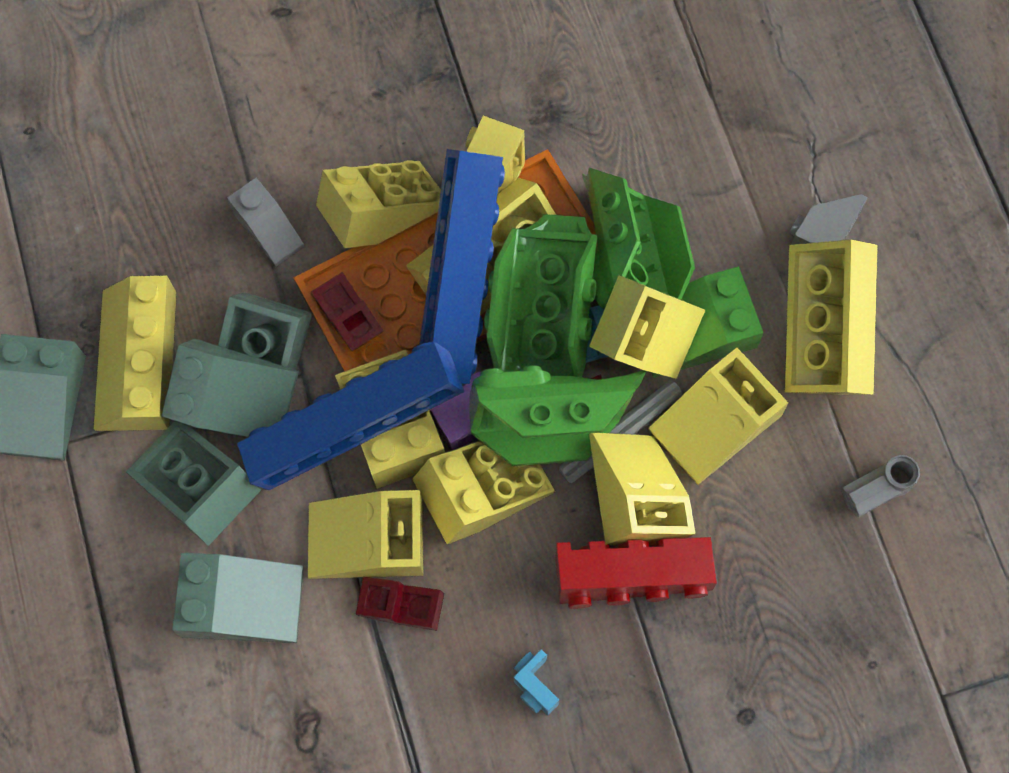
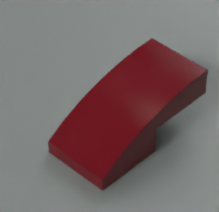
M343 272L311 291V295L352 352L383 332V329L365 302L361 301Z
M363 576L355 614L383 622L437 631L445 593L438 589L404 585L400 581Z

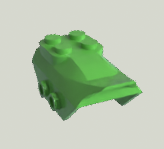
M589 168L588 174H582V178L587 189L593 214L595 235H597L593 279L596 281L595 300L598 305L605 309L619 275L682 300L695 265L681 208L677 205L643 195L629 188L627 180Z
M543 214L537 222L525 229H511L495 261L494 271L490 273L488 281L489 291L492 294L490 308L487 309L484 325L488 331L487 341L494 368L501 369L503 372H516L527 366H539L542 368V371L550 373V376L582 377L586 364L588 340L592 334V319L589 318L590 302H593L596 296V281L593 279L597 243V235L590 232L585 217Z
M527 366L516 372H503V370L496 368L484 370L480 373L479 377L474 379L469 395L470 433L511 466L587 461L592 455L589 434L610 433L625 412L634 392L641 384L646 371L642 370L623 376L595 380L575 376H550V373L542 371V368L539 366Z

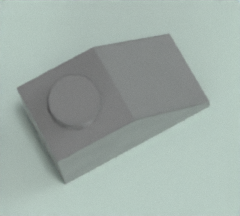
M257 177L227 197L234 216L275 267L305 247L278 203Z
M860 194L813 205L806 217L799 215L789 232L790 235L794 236L791 245L845 240L868 197Z

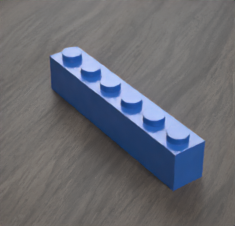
M447 149L419 345L436 342L450 351L461 383L470 384L471 374H474L477 368L475 346L476 339L481 335L483 327L480 311L482 300L486 298L488 292V281L485 277L487 263L492 260L494 252L491 235L493 225L497 223L499 217V205L496 201L498 188L502 186L504 181L505 169L502 165L503 157Z
M436 342L420 344L413 348L411 354L399 360H390L379 366L378 371L366 377H357L346 383L345 388L333 394H324L317 397L312 405L302 410H294L284 414L281 417V421L269 427H260L253 430L249 434L250 437L237 443L250 484L271 490L464 393L465 391L450 351Z

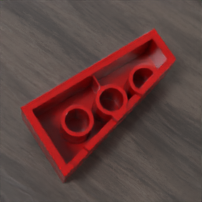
M711 537L661 539L657 541V547H649V542L643 540H627L619 544L618 548H610V545L605 544V541H589L587 546H583L579 550H571L570 542L556 543L555 561L560 604L568 603L570 609L588 608L592 606L591 601L607 600V605H624L630 603V598L645 596L647 602H659L668 600L669 594L684 593L685 598L688 599L708 596V591H712L717 584Z

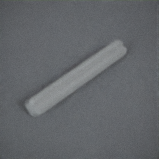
M668 381L625 414L610 433L635 435L682 396L683 393L680 387L674 381ZM592 455L587 461L564 462L559 467L561 475L569 483L575 482L594 467Z

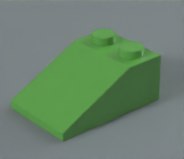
M739 266L706 275L688 283L682 301L705 309V313L680 370L724 358L737 347L741 352L758 348L763 336V330ZM651 372L653 378H656V377H659V376H663V375H660V374H656V373Z

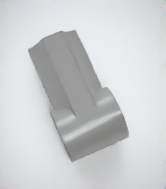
M907 455L894 456L883 466L842 487L841 492L844 501L850 511L859 518L891 499L908 493L920 477V468L918 463ZM899 468L907 474L908 483L896 482L890 474L891 469Z

